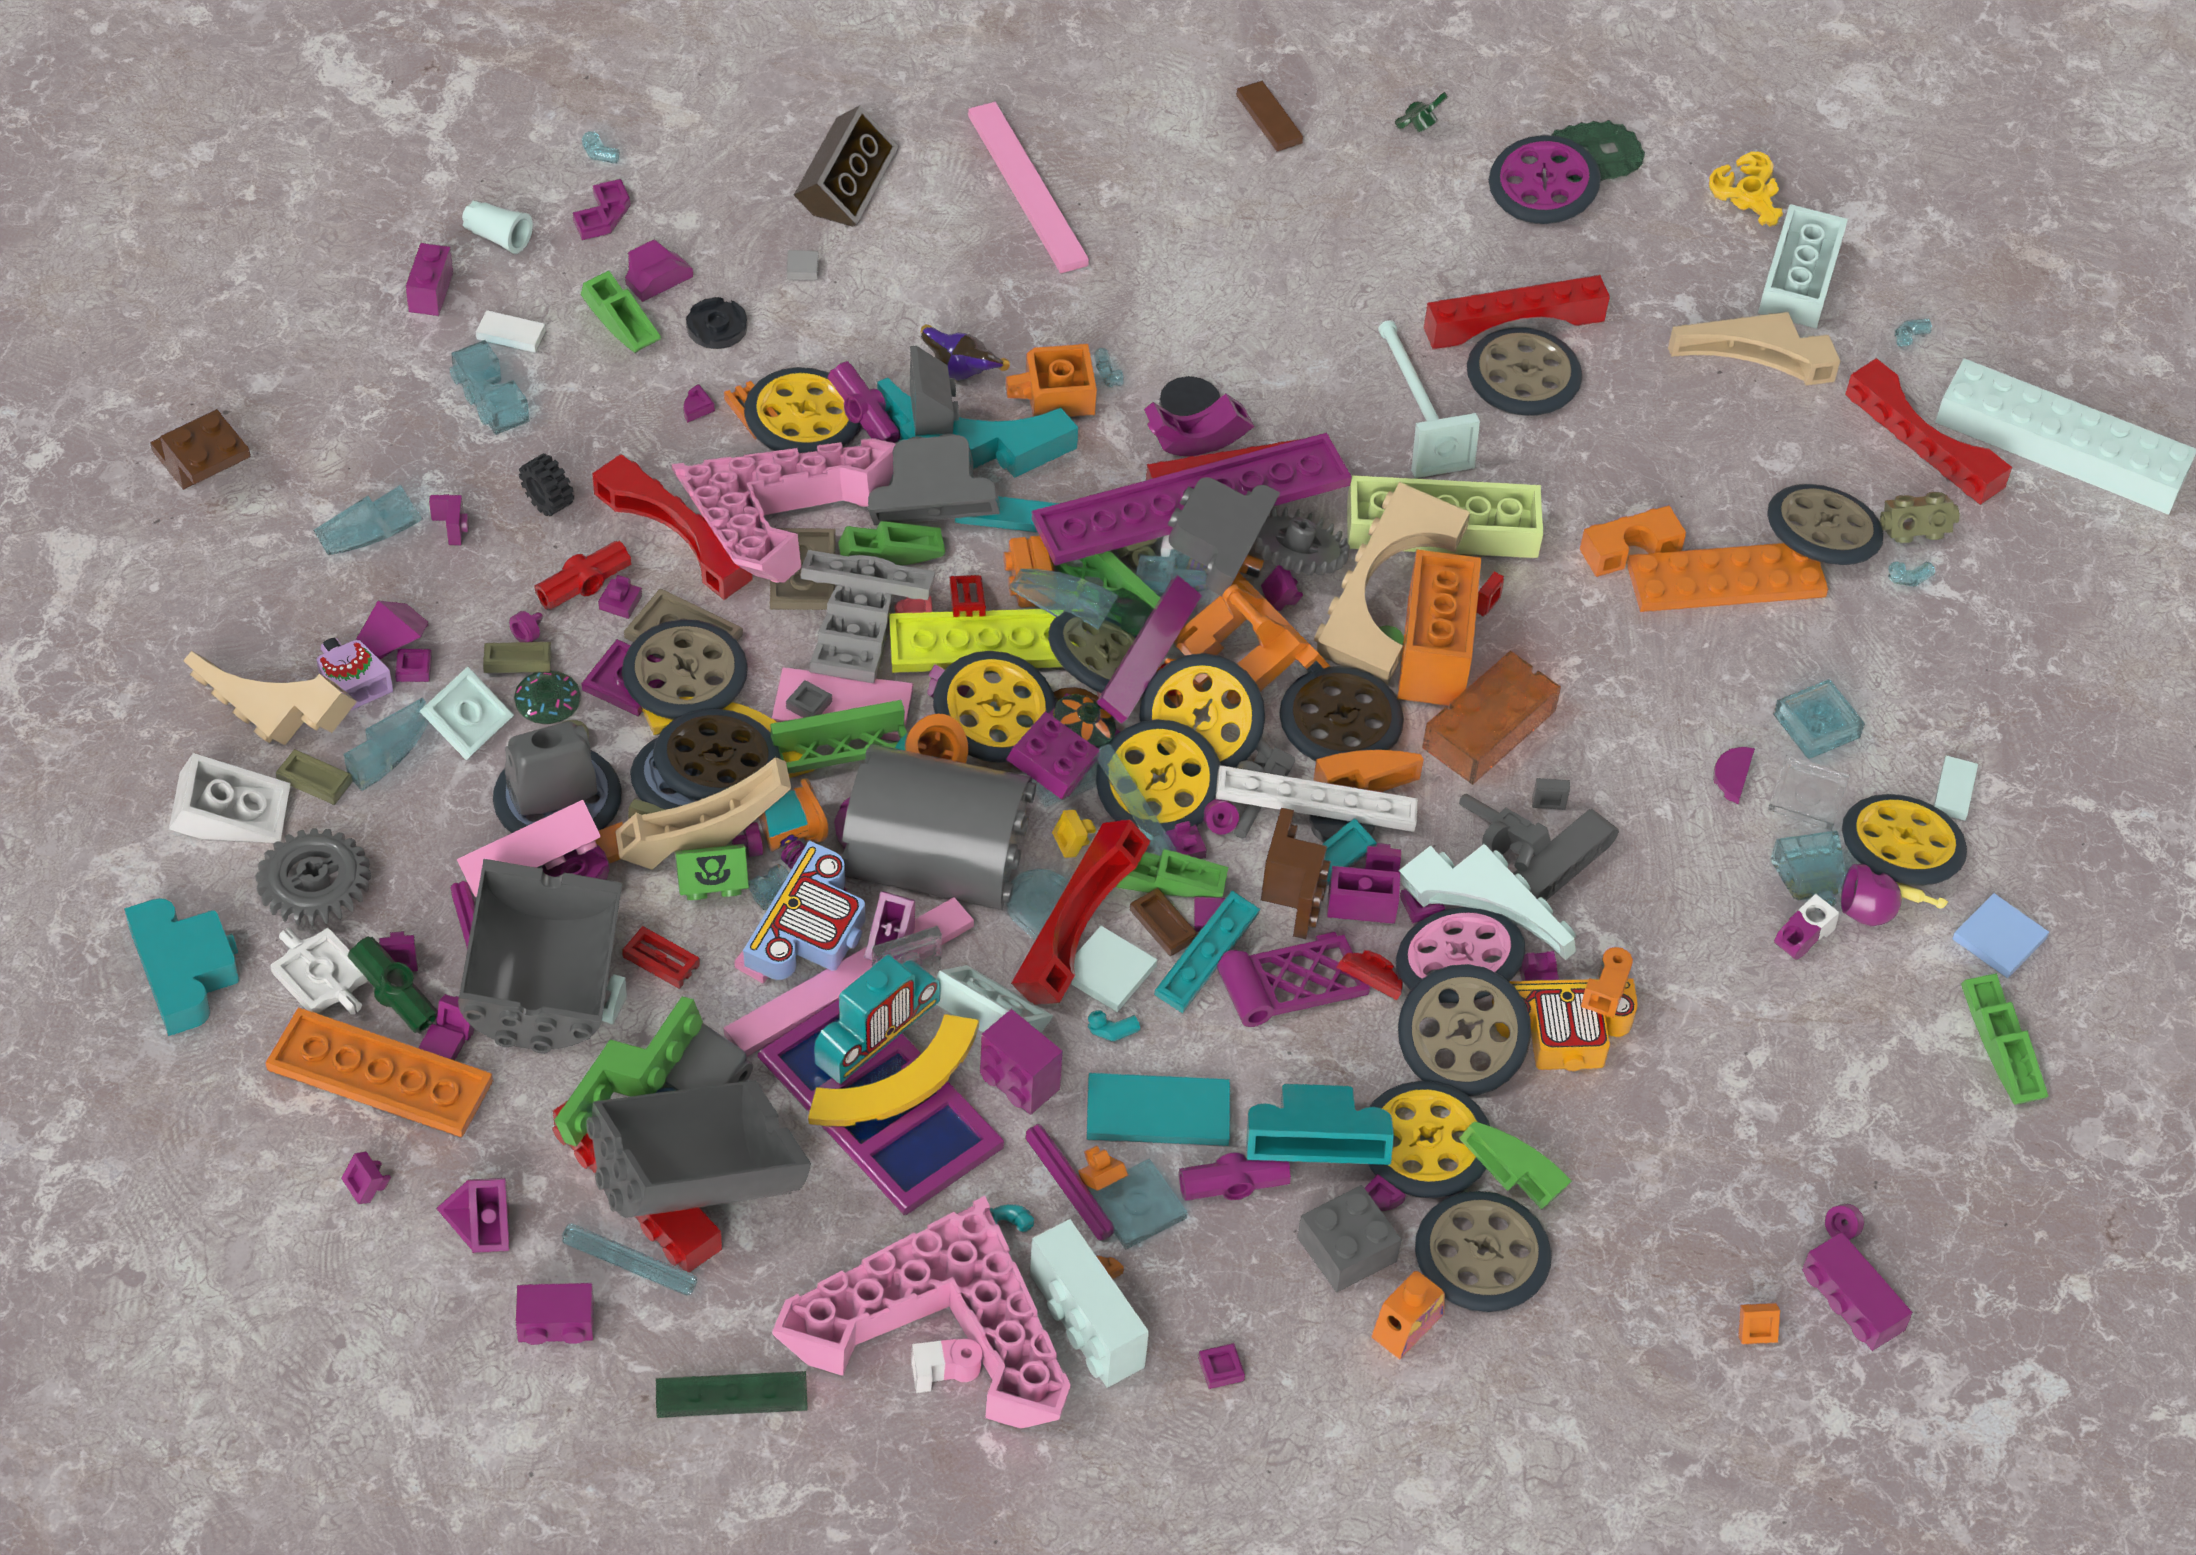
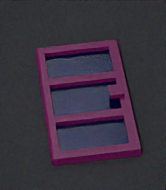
M838 999L763 1048L757 1057L797 1101L810 1112L816 1087L846 1089L873 1084L903 1070L916 1060L921 1053L901 1033L841 1084L837 1083L815 1064L814 1046L821 1031L829 1024L839 1021ZM948 1081L933 1095L918 1105L879 1121L876 1118L855 1122V1125L822 1126L903 1215H908L1004 1148V1140Z

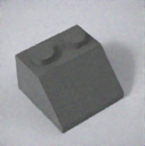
M910 346V396L915 436L952 434L953 421L959 420L958 401H952V397H956L955 378H949L948 365L920 347Z

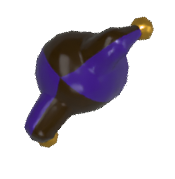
M928 324L921 327L920 333L923 342L934 352L935 358L948 365L949 378H955L956 381L980 374L984 370L998 368L1001 371H1006L1010 367L1008 359H999L992 352L987 351L979 339L970 334L957 332L948 335Z

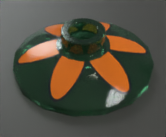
M1079 694L1064 696L1060 699L1053 711L1054 718L1096 748L1105 747L1112 741L1116 732L1115 719L1096 703L1097 700Z

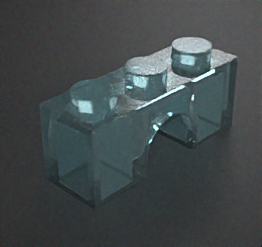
M486 340L451 353L453 366L449 370L456 385L461 384L466 400L470 405L474 404L476 406L481 422L484 425L488 424L495 435L529 422L528 401L514 380L494 385L501 381L500 364L498 357Z

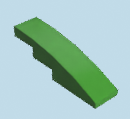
M1163 848L1160 856L1145 852L1137 867L1123 878L1116 887L1145 893L1158 888L1164 895L1222 898L1229 867Z
M1997 973L1964 980L1961 986L1972 1018L1996 1073L2013 1104L2017 1105L2049 1097L2028 1031H2021L2013 1003H2006Z

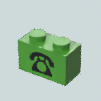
M744 844L675 851L679 894L686 895L687 900L708 898L707 893L720 891L722 897L742 895L741 889H749Z

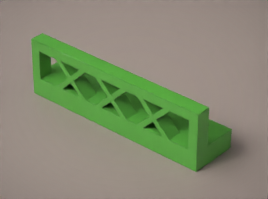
M1111 551L1079 559L1083 563V567L1068 566L1066 563L1054 565L1053 563V566L1107 617L1121 623L1136 635L1139 634L1160 600V597ZM1085 577L1101 579L1104 582L1103 587L1088 585L1085 582ZM1106 596L1120 597L1125 602L1124 606L1110 605L1106 601ZM1127 616L1141 617L1145 622L1134 628L1126 619Z
M902 700L772 723L770 724L771 739L773 745L779 747L781 760H784L782 753L796 751L802 754L798 761L786 763L788 774L865 760L866 750L871 744L891 748L896 747L898 742L887 743L881 740L884 734L898 731L900 739L907 734L904 725L905 710ZM855 739H861L868 743L865 748L857 750L848 746L850 741ZM823 745L835 748L832 754L825 756L815 752V750Z

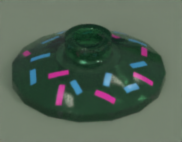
M552 670L550 672H534L525 677L516 687L514 695L518 712L524 718L540 724H553L572 716L579 707L581 699L579 686L572 677L560 671Z

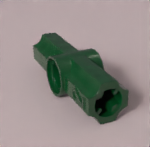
M367 936L360 940L349 951L347 957L374 986V997L383 1006L392 1007L414 1033L418 1032L420 1034L437 1020L438 1010L413 983L414 977L411 969L405 964L395 962L373 936Z

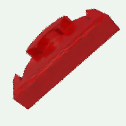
M1364 950L1363 953L1348 952L1336 967L1395 1000H1398L1402 994L1403 982L1401 979H1398V976L1392 970L1394 965L1380 954L1369 950Z

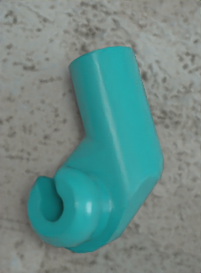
M1101 1010L1093 1011L1088 1015L1089 1024L1087 1027L1090 1032L1109 1041H1117L1141 1030L1140 1023L1135 1015L1117 1022L1107 1020V1015Z

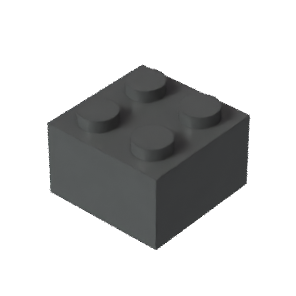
M1362 1185L1301 1215L1297 1235L1300 1243L1336 1293L1396 1263L1402 1241Z

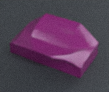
M655 239L628 252L629 265L625 276V284L642 302L693 277V268L677 253L669 251Z

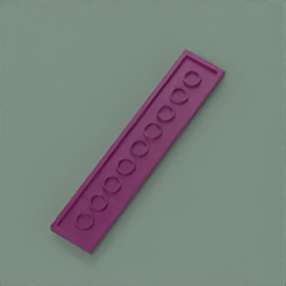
M1326 432L1033 510L1032 521L1054 565H1059L1170 535L1173 528L1168 525V522L1175 509L1183 510L1184 506L1180 504V501L1188 486L1194 489L1201 478H1212L1243 495H1246L1248 491L1252 492L1258 485L1269 486L1280 492L1274 506L1350 486L1352 476Z

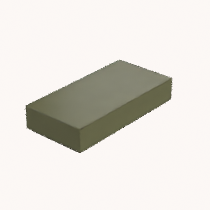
M551 642L485 643L483 657L484 673L550 672Z
M296 749L291 752L275 772L278 780L291 783L290 786L333 805L337 803L353 782L352 774Z

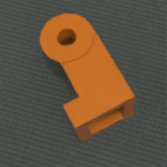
M1612 947L1604 952L1598 973L1599 981L1589 978L1581 1003L1582 1008L1614 1018L1633 964V958L1627 950L1620 947Z

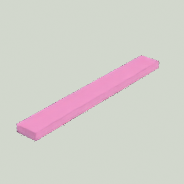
M992 102L969 108L968 117L1060 274L1088 266L1089 258L997 103Z
M955 897L915 919L914 932L900 963L903 964L909 960L915 961L974 927V919ZM865 947L842 960L836 970H824L724 1027V1035L729 1041L741 1048L747 1057L779 1039L837 1001L840 993L877 962L864 958L867 948Z

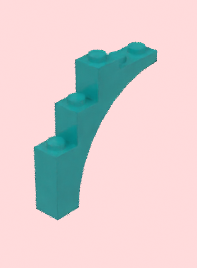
M888 377L878 381L877 389L885 399V411L899 429L900 441L916 437L911 396L904 393ZM1062 408L1039 416L1019 420L983 421L959 417V420L953 421L952 434L963 436L968 441L973 457V469L997 458L999 465L1003 469L1006 468L1016 478L1077 449L1078 426ZM943 434L917 436L923 438L940 437Z

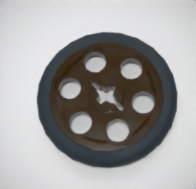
M1332 666L1314 675L1308 672L1301 676L1286 690L1281 700L1279 712L1281 726L1289 741L1299 752L1314 761L1334 754L1352 751L1391 750L1398 742L1403 731V711L1393 690L1384 681L1371 673L1352 667ZM1333 686L1338 688L1341 693L1331 696L1326 694L1323 689ZM1359 694H1366L1372 698V701L1361 703L1355 697ZM1312 704L1318 708V711L1307 713L1301 709V706ZM1336 714H1342L1343 717H1347V718H1346V719H1342V717H1341L1340 715H1336ZM1370 719H1376L1382 723V726L1376 729L1370 728L1365 722ZM1320 729L1325 731L1328 736L1319 739L1313 737L1310 732ZM1347 737H1354L1359 740L1360 744L1348 746L1342 740Z
M722 709L698 710L674 719L661 731L655 741L653 751L655 766L662 779L673 790L697 801L741 782L760 770L775 757L781 759L779 747L773 745L771 732L761 723L747 715ZM704 729H710L715 731L716 734L713 736H705L702 735L700 731ZM741 736L749 741L741 744L732 739ZM681 745L690 746L693 750L690 752H681L678 751L676 747ZM744 760H753L756 761L759 765L755 767H747L743 765L741 762H743ZM688 769H697L701 771L702 774L698 776H690L685 771ZM729 776L735 779V781L723 783L718 778Z

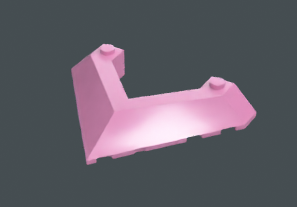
M872 438L861 440V446L843 448L842 442L818 445L815 452L798 453V448L748 454L734 458L704 460L702 464L692 466L684 465V463L672 464V470L733 562L757 577L769 579L776 583H784L801 568L798 534L770 527L768 521H765L764 515L837 501L856 503L858 506L867 507L868 496L871 491L878 487L889 486L893 475V448L896 444Z
M985 1195L973 1201V1206L958 1214L952 1212L927 1225V1229L917 1234L914 1232L862 1260L861 1265L844 1273L842 1270L817 1283V1288L802 1296L796 1294L785 1300L773 1328V1335L807 1365L843 1375L855 1345L950 1307L967 1338L976 1341L981 1346L983 1351L982 1363L992 1379L987 1393L985 1418L1020 1429L1059 1420L1071 1387L1066 1373H1063L1058 1363L1057 1353L1048 1333L1043 1329L1039 1321L1038 1311L1016 1263L1011 1259L1010 1249L998 1224L996 1225L992 1217L990 1205Z

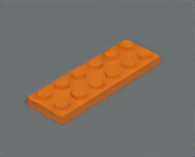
M1784 543L1628 555L1626 562L1640 612L1824 598L1828 593V586L1820 561L1801 555Z
M299 1007L265 1062L268 1071L463 1138L493 1083L492 1073Z

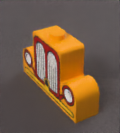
M1628 978L1614 1018L1581 1007L1589 979L1510 981L1525 1001L1530 1016L1531 1038L1537 1069L1577 1071L1580 1069L1603 1068L1610 1048L1608 1035L1613 1037L1624 1036L1630 1032L1633 1026L1638 1006L1634 978ZM1496 1023L1497 1031L1501 1036L1508 1039L1510 1036L1509 1028L1503 1023Z

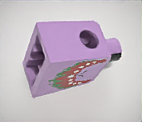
M329 638L321 645L323 654L316 659L318 672L338 684L357 701L351 710L393 692L390 670L360 640H354L345 645H341L337 638Z

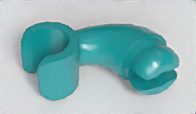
M1007 1204L994 1209L990 1207V1212L996 1225L998 1221L1005 1220L1016 1225L1017 1230L1020 1232H1026L1034 1226L1033 1216L1023 1206Z

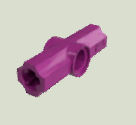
M848 361L842 362L832 369L828 379L844 400V411L847 418L853 423L860 422L871 439L874 438L891 443L898 442L900 431L885 411L886 403L882 393L875 388L869 389L853 365Z
M1238 1152L1225 1154L1218 1158L1215 1163L1179 1168L1178 1173L1180 1191L1185 1201L1223 1195L1228 1200H1239L1249 1196L1256 1189L1288 1185L1291 1181L1289 1161L1247 1160L1243 1153Z

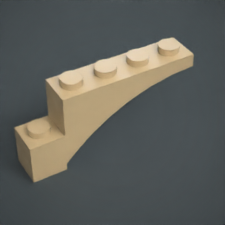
M1789 312L1675 326L1672 328L1668 345L1671 357L1714 355L1747 360L1797 377L1804 381L1806 386L1835 382L1840 364L1839 356L1829 334L1800 338Z
M193 651L184 659V662L193 669L190 675L204 686L210 684L214 688L211 694L225 705H228L230 702L235 707L233 713L247 724L250 722L254 723L257 726L254 732L268 743H271L274 739L286 745L304 722L316 731L319 727H322L333 733L357 703L338 684L321 674L315 679L289 683L260 682L224 672L211 661Z
M775 757L760 770L741 782L699 801L641 815L635 813L615 831L620 859L653 870L672 852L727 845L791 789L786 761Z

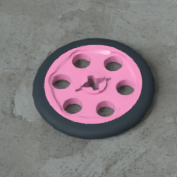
M1468 907L1451 908L1430 915L1418 922L1407 932L1399 945L1396 955V970L1401 981L1410 990L1421 979L1426 977L1429 971L1438 970L1450 965L1462 964L1488 968L1502 975L1510 982L1522 965L1526 952L1525 939L1520 929L1508 917L1502 914ZM1453 928L1462 929V931L1456 935L1446 934L1448 930ZM1487 932L1495 934L1490 939L1483 940L1478 938L1481 934ZM1428 946L1436 947V950L1431 953L1420 952ZM1490 956L1501 957L1497 962H1485V959ZM1451 989L1443 990L1439 994V1003L1459 1002L1458 994ZM1479 992L1475 995L1474 1001L1491 994Z

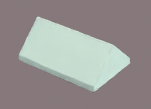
M968 965L940 970L937 975V980L940 982V1002L936 1005L955 1016L979 1020L978 1030L982 1032L987 1030L1010 1009L1014 1010L1040 1033L1053 1017L1052 1014Z

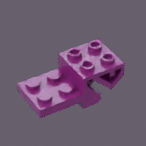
M1068 693L1061 699V700H1063V699H1070V700L1077 701L1075 698H1073L1072 696H1070ZM1060 701L1050 713L1045 711L1015 744L1006 760L1064 800L1081 784L1085 775L1100 759L1111 739L1121 731L1102 719L1111 733V739L1106 738L1094 725L1100 721V716L1082 704L1077 709V715L1083 722L1094 725L1093 734L1090 740L1086 741L1081 737L1082 721L1070 725H1064L1060 722L1063 716L1076 711L1065 706Z

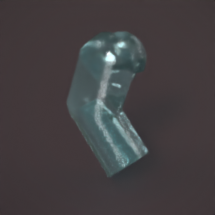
M588 131L583 135L582 146L590 159L618 163L619 149L604 147L600 135L596 132Z
M1097 349L1094 353L1095 364L1104 384L1110 388L1121 386L1123 384V371L1120 369L1112 370L1110 355L1107 349Z

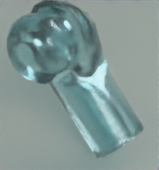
M1930 319L1903 322L1894 331V337L1897 338L1896 344L1899 347L1909 346L1913 343L1912 335L1930 334L1932 330Z
M1899 561L1891 563L1888 567L1890 581L1899 585L1916 587L1935 575V568L1930 562H1924L1914 570H1906L1905 564Z

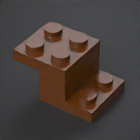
M218 409L161 435L160 438L150 442L152 452L183 490L251 457L249 447Z
M1281 807L1266 858L1261 901L1297 909L1293 937L1306 940L1309 927L1316 928L1320 914L1319 907L1325 897L1331 861L1325 860L1327 846L1296 839L1298 825L1292 824L1294 810Z

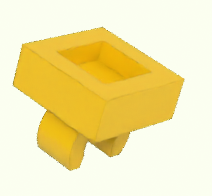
M1075 809L1064 810L1052 834L1064 858L1077 857L1082 846L1090 843L1088 833H1095L1096 828L1092 820H1080Z

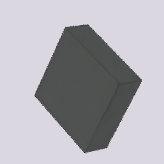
M804 680L787 699L786 709L803 718L821 715L832 703V694Z
M1536 778L1532 796V807L1565 810L1570 792V780Z

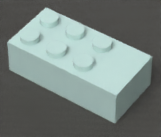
M1792 204L1789 205L1758 314L1768 315L1789 312L1793 323L1817 329L1848 219Z
M1071 1219L1033 1237L1030 1277L1046 1298L1051 1316L1056 1321L1061 1320L1067 1329L1066 1334L1071 1345L1076 1350L1080 1348L1085 1355L1090 1373L1095 1378L1100 1377L1108 1388L1145 1368L1149 1331Z

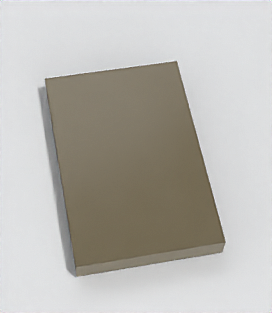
M776 528L798 534L801 567L808 550L835 554L836 529ZM800 568L784 583H776L770 580V609L827 610V603L835 589V584L816 583L812 580L801 579Z
M661 588L624 630V638L634 642L651 627L667 621L687 619L714 624L727 631L737 641L743 635L742 627ZM681 639L675 643L679 648H687L692 644L687 639ZM715 650L704 654L708 659H717L722 655Z

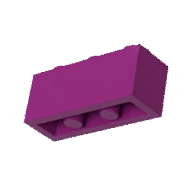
M1842 1232L1808 1252L1802 1268L1806 1280L1811 1286L1818 1288L1828 1300L1830 1308L1844 1318L1851 1326L1855 1337L1859 1341L1864 1342L1871 1351H1874L1906 1330L1913 1312Z

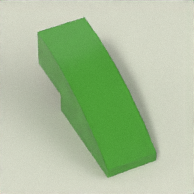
M609 270L583 283L580 294L605 327L631 351L635 353L661 339V336L628 288L623 290Z
M880 521L877 529L846 526L838 542L840 555L874 556L901 566L932 560L945 554L941 528Z
M1474 1121L1459 1137L1507 1191L1518 1184L1541 1210L1561 1194L1572 1182L1564 1172L1539 1151L1518 1138L1494 1127Z

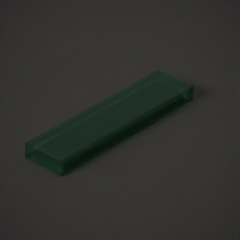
M806 1371L656 1378L657 1418L808 1411Z

